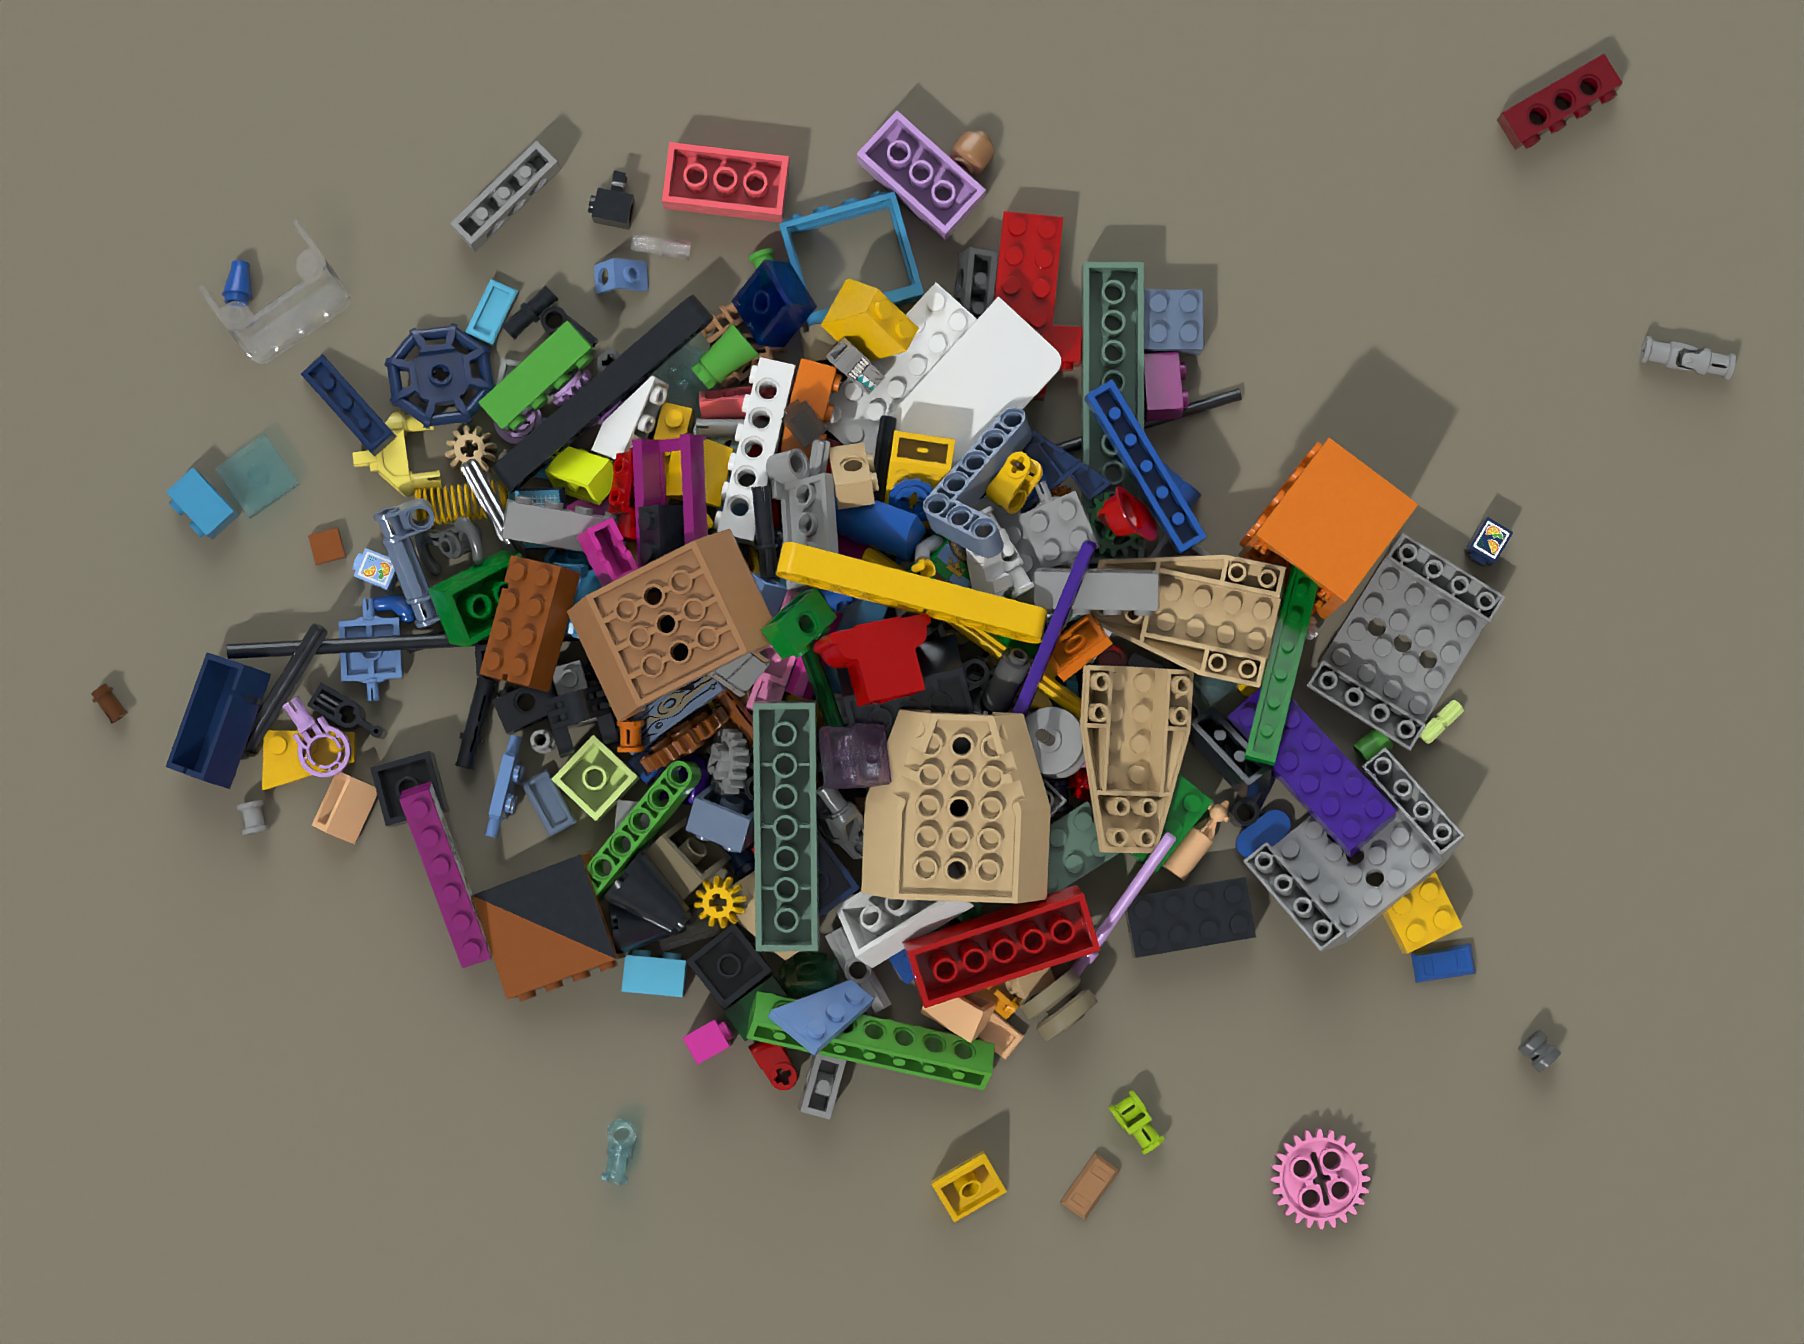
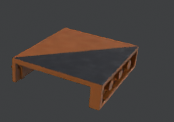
M591 853L574 856L472 895L507 999L518 997L520 1002L537 996L535 991L545 987L546 992L561 988L564 986L562 981L572 977L573 982L588 978L591 976L590 970L599 967L600 971L603 972L618 966L617 960L626 957L625 953L617 954L594 890L587 869V864L592 860Z

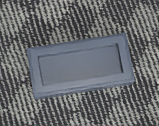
M549 769L521 783L547 833L552 837L574 825L577 821L557 784L551 780L553 777Z

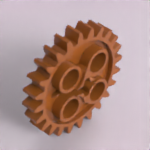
M720 705L710 709L708 712L706 710L700 712L689 721H683L666 732V737L650 748L651 750L640 759L641 764L649 773L658 770L662 766L663 768L669 766L680 757L690 755L703 746L706 739L719 731V727L730 718Z

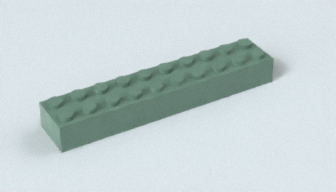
M1083 262L1081 267V462L1112 483L1095 497L1100 502L1103 501V493L1107 492L1111 497L1115 494L1117 486H1122L1128 493L1144 504V498L1084 400L1086 394L1113 379L1144 431V262ZM1081 491V502L1084 509H1095L1092 500L1089 501ZM1095 521L1097 534L1102 539L1104 535L1102 526ZM1120 536L1115 538L1112 544H1122L1130 538ZM1136 539L1135 542L1139 547L1136 551L1128 547L1127 556H1123L1119 550L1114 558H1111L1110 550H1106L1100 555L1099 547L1095 550L1089 566H1098L1099 560L1144 558V541Z

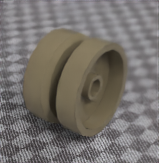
M1073 967L1057 976L1055 982L1042 992L1031 996L1020 1006V1009L1029 1020L1036 1019L1045 1012L1048 1013L1036 1027V1030L1045 1042L1077 1023L1098 1002L1089 989H1082L1072 997L1069 995L1081 982V978Z

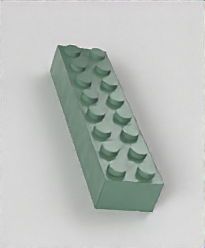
M817 700L755 701L753 703L756 951H818L820 946L818 794L816 793L818 789Z

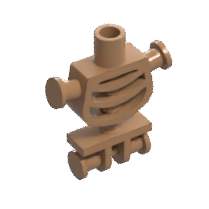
M733 297V302L727 306H719L721 313L717 316L710 312L714 319L700 332L706 338L708 337V332L714 328L718 330V332L706 339L710 347L725 333L731 324L738 329L751 320L747 312L733 320L732 316L739 311L745 312L736 297ZM726 318L729 324L722 328L719 322ZM757 332L742 334L747 341H758L759 343L752 344L753 348L756 351H765V353H760V356L744 364L737 372H733L723 382H718V384L723 389L728 388L735 380L742 385L749 380L752 366H758L760 357L774 360V354L784 351V353L788 352L782 337L777 336L778 340L768 344L764 336Z

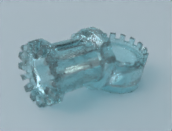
M626 1119L613 1121L607 1129L609 1141L606 1154L608 1155L606 1170L601 1174V1179L610 1184L615 1181V1185H617V1182L619 1185L628 1183L626 1173L629 1160L633 1159L637 1133L632 1123ZM626 1127L630 1130L629 1137L626 1140L616 1141L614 1139V1133L617 1129Z

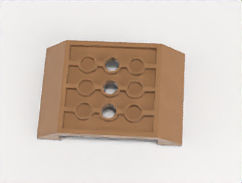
M731 529L696 539L584 596L567 611L618 722H622L646 710V705L749 653L757 654L772 646L760 629L773 617ZM657 587L662 593V599L658 604L651 605L647 600V594L650 589ZM670 615L675 620V627L671 632L664 633L660 628V622L663 617ZM680 643L685 644L688 648V656L682 661L676 660L673 655L675 646Z

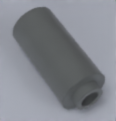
M1008 648L1003 651L981 696V702L988 710L1006 713L1010 709L1031 667V659L1025 651L1019 648Z

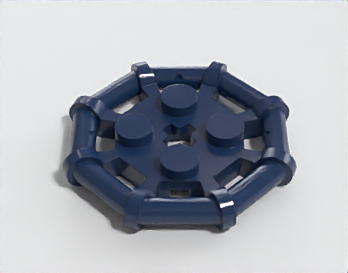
M451 323V326L419 330L413 328L409 330L410 334L392 356L386 358L384 364L388 370L391 404L401 408L422 423L423 428L430 429L431 426L463 422L465 424L471 423L472 417L481 407L478 402L496 386L493 383L489 357L491 350L488 346L481 345L460 330L457 324ZM446 339L445 344L427 346L425 342ZM457 341L471 351V353L468 355L460 354L453 347L454 342ZM416 345L420 350L416 359H413L411 362L404 360ZM478 362L481 379L472 378L470 364ZM437 369H442L444 373H449V377H446L444 381H438L432 375L437 373ZM400 371L409 372L411 386L402 388ZM469 388L478 390L465 406L461 399L466 396ZM415 394L422 402L428 403L426 411L410 401L409 398ZM454 404L457 410L435 414L436 406Z

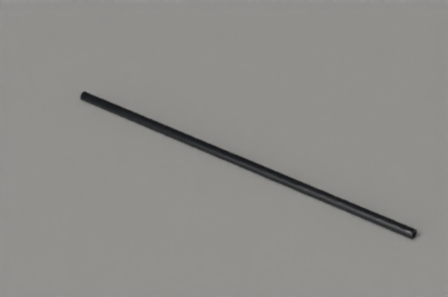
M446 633L324 639L315 655L463 646L450 644ZM564 634L563 642L580 641V639L572 637L571 634ZM489 636L472 644L469 647L487 644ZM302 640L227 644V658L293 656Z

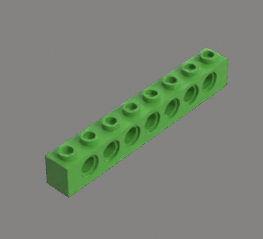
M757 991L750 1009L746 1038L809 1052L768 1018L772 1009L796 1000L777 996L773 993ZM861 1014L817 1054L985 1090L993 1071L995 1044L980 1039H975L970 1043L962 1037L949 1032H939L922 1026H912L895 1022L891 1019H881Z

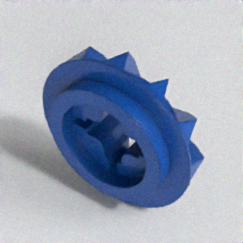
M905 477L902 482L894 484L893 489L889 493V505L916 514L921 522L928 520L923 509V502L933 491L930 482L925 483L919 477L915 480H908ZM917 492V499L921 501H916L913 509H911L908 498L911 497V494Z

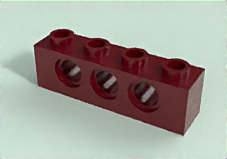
M1602 54L1502 112L1497 121L1515 150L1523 145L1528 149L1541 141L1540 135L1550 131L1551 134H1554L1567 125L1565 121L1575 116L1576 119H1580L1592 111L1590 106L1600 101L1603 105L1618 96L1616 91L1623 83L1606 55ZM1580 84L1589 85L1593 90V95H1585L1580 89ZM1555 99H1563L1567 103L1568 109H1558L1555 105ZM1529 114H1538L1542 119V124H1533L1529 119Z

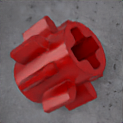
M1083 767L1075 775L1068 777V787L1071 788L1072 797L1077 796L1083 802H1091L1086 767Z

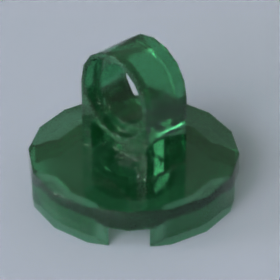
M823 952L797 954L794 956V962L787 965L786 961H784L778 969L781 988L787 993L802 995L803 998L833 987L840 978L837 960L835 958L833 960L827 959V954Z

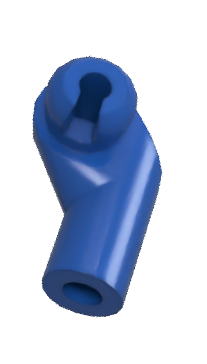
M394 594L375 597L374 608L376 612L393 610L396 614L400 615V621L403 623H411L416 619L411 604H407L403 595Z

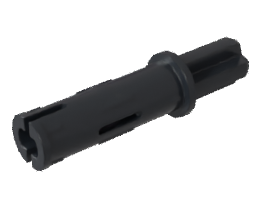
M771 486L751 487L757 546H754V549L758 551L761 578L777 577L775 547H778V544H776L774 537Z

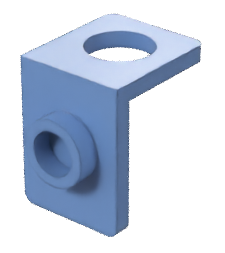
M612 258L594 265L596 294H603L614 289L648 290L647 264L645 261ZM607 269L608 281L604 285L602 283V273Z

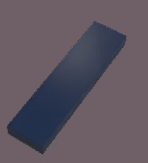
M323 354L301 373L303 378L374 457L397 437Z

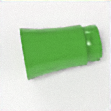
M731 324L714 345L699 357L700 361L696 362L691 369L710 390L718 382H723L733 372L760 355L741 332Z

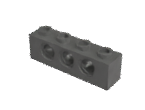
M969 247L958 254L954 299L978 319L994 300L998 252Z

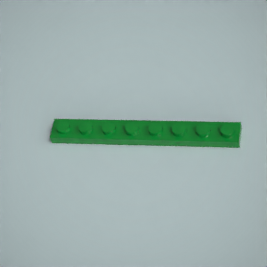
M1293 564L1244 758L1275 766L1318 585Z

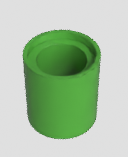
M1374 728L1353 745L1354 750L1365 763L1385 747L1388 751L1394 747L1387 736Z

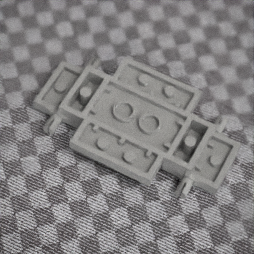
M1046 481L1040 482V484L1035 486L1041 503L1023 514L1021 510L1014 514H1009L987 497L978 500L972 507L977 511H981L992 506L994 509L992 513L1000 528L1006 530L1011 543L1015 546L1024 562L1022 567L1031 582L1035 581V571L1037 568H1054L1058 565H1068L1069 568H1072L1081 545L1086 539L1097 543V548L1100 547L1077 491L1062 497H1052ZM929 529L931 536L937 534L932 529ZM1009 556L1004 561L1009 562ZM902 560L903 563L899 566L908 572L914 561L908 563ZM1010 587L993 594L1034 605V588L1014 599L1011 596L1012 590ZM895 608L898 617L906 612ZM942 624L933 632L935 639L947 636Z

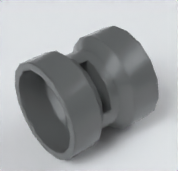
M1541 1029L1530 1035L1518 1047V1050L1524 1056H1529L1532 1060V1066L1538 1072L1546 1069L1561 1055V1052L1555 1045H1550L1547 1042V1036Z

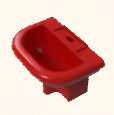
M919 614L905 618L899 616L856 625L850 629L833 632L819 639L813 644V650L815 653L821 654L826 664L833 668L848 667L858 707L882 704L926 690L915 648L922 645L926 640L927 625L930 624L931 618L928 614Z

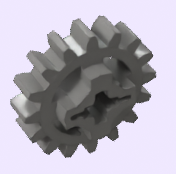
M738 729L719 730L718 736L713 738L714 744L710 747L711 755L707 762V769L709 774L713 776L711 785H715L714 791L719 792V795L734 796V794H739V788L744 787L743 780L747 778L746 770L750 763L749 750H745L747 741L742 739L743 733L738 732Z

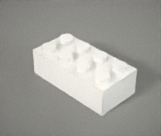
M952 862L948 866V874L954 878L961 877L955 862ZM859 892L836 906L835 909L855 957L873 968L903 950L902 942L931 933L974 905L973 902L890 899Z

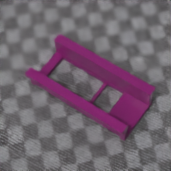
M689 433L680 434V438L632 440L638 568H641L638 507L656 504L667 505L665 452L681 451L685 545L696 539L708 536L703 440H706L705 435Z

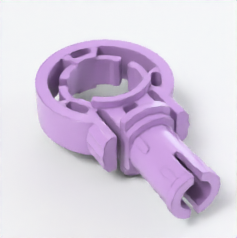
M299 696L291 699L290 703L284 704L282 706L283 709L286 710L297 726L298 732L307 742L306 745L299 733L292 736L298 744V758L303 768L317 777H332L341 773L348 766L352 756V747L348 737L338 728L329 726L323 716L319 717L317 721L313 719ZM318 722L320 723V725H321L322 728L324 729L325 733L323 732V730L321 729V727L318 725ZM313 729L316 736L312 737L308 731ZM330 732L336 733V737L332 736ZM328 737L334 740L340 749L343 747L337 738H341L345 746L343 762H340L343 752H338V757L332 764L327 766L319 765L321 769H328L327 773L318 772L308 764V759L312 765L317 766L318 764L312 758L311 753L313 745L317 740ZM338 764L339 767L333 770V767H335Z

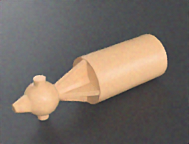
M1225 800L1214 806L1211 804L1208 807L1210 817L1192 827L1162 866L1184 882L1213 844L1217 822L1225 821L1227 823L1230 817L1227 816V809L1230 802Z

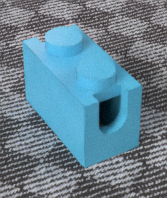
M635 949L632 955H626L621 991L684 997L687 962L686 960H681V954L663 952V958L651 957V951Z

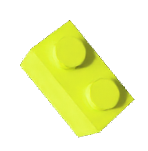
M568 446L545 469V473L553 487H565L566 495L600 505L611 491L614 463L604 455L597 456L585 449H576Z

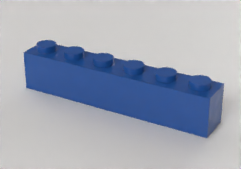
M1113 379L1086 394L1085 402L1177 555L1207 538L1205 532Z

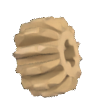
M464 425V435L454 430L453 434L457 441L447 440L446 442L449 447L454 448L445 453L447 458H455L450 466L456 469L464 462L476 459L483 470L487 472L490 468L485 461L495 462L496 460L493 454L488 453L497 449L495 443H488L492 435L489 432L482 435L481 426H476L473 434L469 425ZM470 444H473L476 449L478 448V450L474 451L473 457H469L467 453L464 454V451L469 450Z

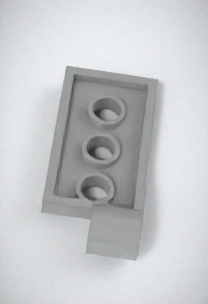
M798 448L771 455L766 462V471L771 480L772 499L781 500L783 541L799 543L838 554L833 474L821 473L810 476L808 458ZM809 488L810 495L808 500L805 501V492ZM812 520L811 529L808 531L807 523ZM786 580L788 591H799L812 587Z

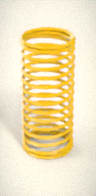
M491 480V487L496 494L494 480ZM498 481L500 503L505 511L507 503L506 489ZM464 483L467 518L470 517L474 521L477 516L481 520L484 515V518L488 519L481 505L479 515L476 496L471 489L474 514L472 516L468 486ZM458 484L457 493L460 517H466L463 509L461 486ZM453 485L450 486L453 519L450 513L447 487H443L447 509L446 519L443 513L441 489L439 486L437 487L440 522L436 513L434 489L430 488L431 504L435 518L432 526L436 522L441 525L442 521L448 524L449 519L454 524L455 520L459 517ZM420 488L415 490V499L421 498L429 502L428 493L425 488L423 492ZM416 510L418 521H423L428 517L429 513L426 510Z

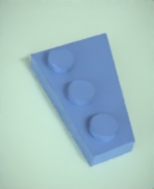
M851 979L772 1009L768 1018L815 1056L872 1006L875 998Z

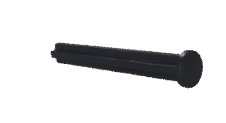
M314 623L310 626L260 707L247 740L244 754L252 757L257 755V747L327 636L328 631L322 625Z

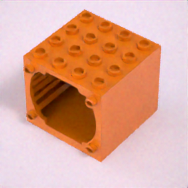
M1328 438L1323 445L1317 442L1302 459L1289 479L1274 496L1275 498L1240 541L1239 545L1243 548L1238 555L1244 559L1273 565L1279 563L1286 567L1284 590H1286L1292 564L1318 585L1311 616L1315 612L1325 620L1347 601L1418 504L1331 438Z

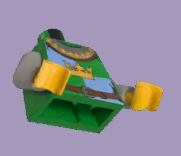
M939 534L933 535L916 545L915 561L909 568V573L972 589L966 559V548Z

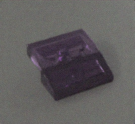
M855 723L852 728L822 726L818 730L824 788H865L887 785L892 782L885 725Z

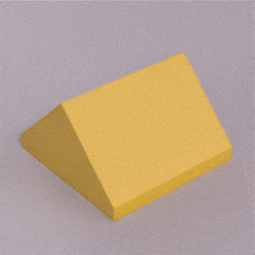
M706 439L703 440L706 506L721 508L723 502L721 499L722 487L724 482L728 480L730 471L728 470V463L731 452H734V449ZM681 451L671 452L666 473V496L670 499L683 501Z
M984 1151L979 1152L931 1180L932 1187L954 1223L1007 1192Z

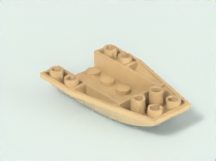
M1229 555L1099 560L1097 569L1160 570L1159 610L1153 611V615L1150 616L1134 615V610H1122L1121 615H1105L1103 610H1091L1104 629L1198 675L1258 688L1261 687L1281 604L1286 567Z
M1084 665L1080 731L1100 852L1152 853L1159 844L1190 735L1194 672L1167 668Z

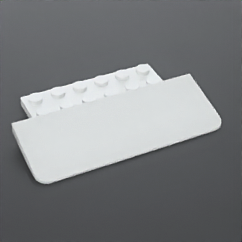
M935 282L906 314L919 327L908 350L871 361L885 378L869 395L850 378H847L840 386L838 393L834 392L831 396L830 404L835 405L831 421H825L824 427L844 445L864 442L866 454L872 453L874 461L880 417L883 415L893 416L897 420L896 431L955 439L952 469L1003 411L1012 407L1023 410L1059 371L1062 363L1061 356L1053 346L999 296L976 319Z

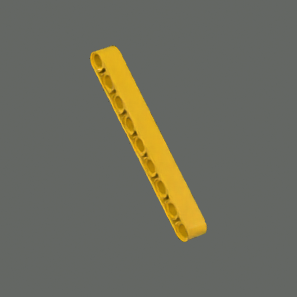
M784 542L776 571L778 577L915 614H928L931 618L1034 644L1041 643L1048 614V611L1044 608L811 546Z

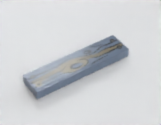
M707 674L694 681V690L671 692L653 702L646 710L630 719L644 720V725L641 727L642 745L646 748L727 690V687ZM619 727V728L616 729V731L618 732V734H619V736H620V727ZM630 752L631 755H635V754L639 753V752Z

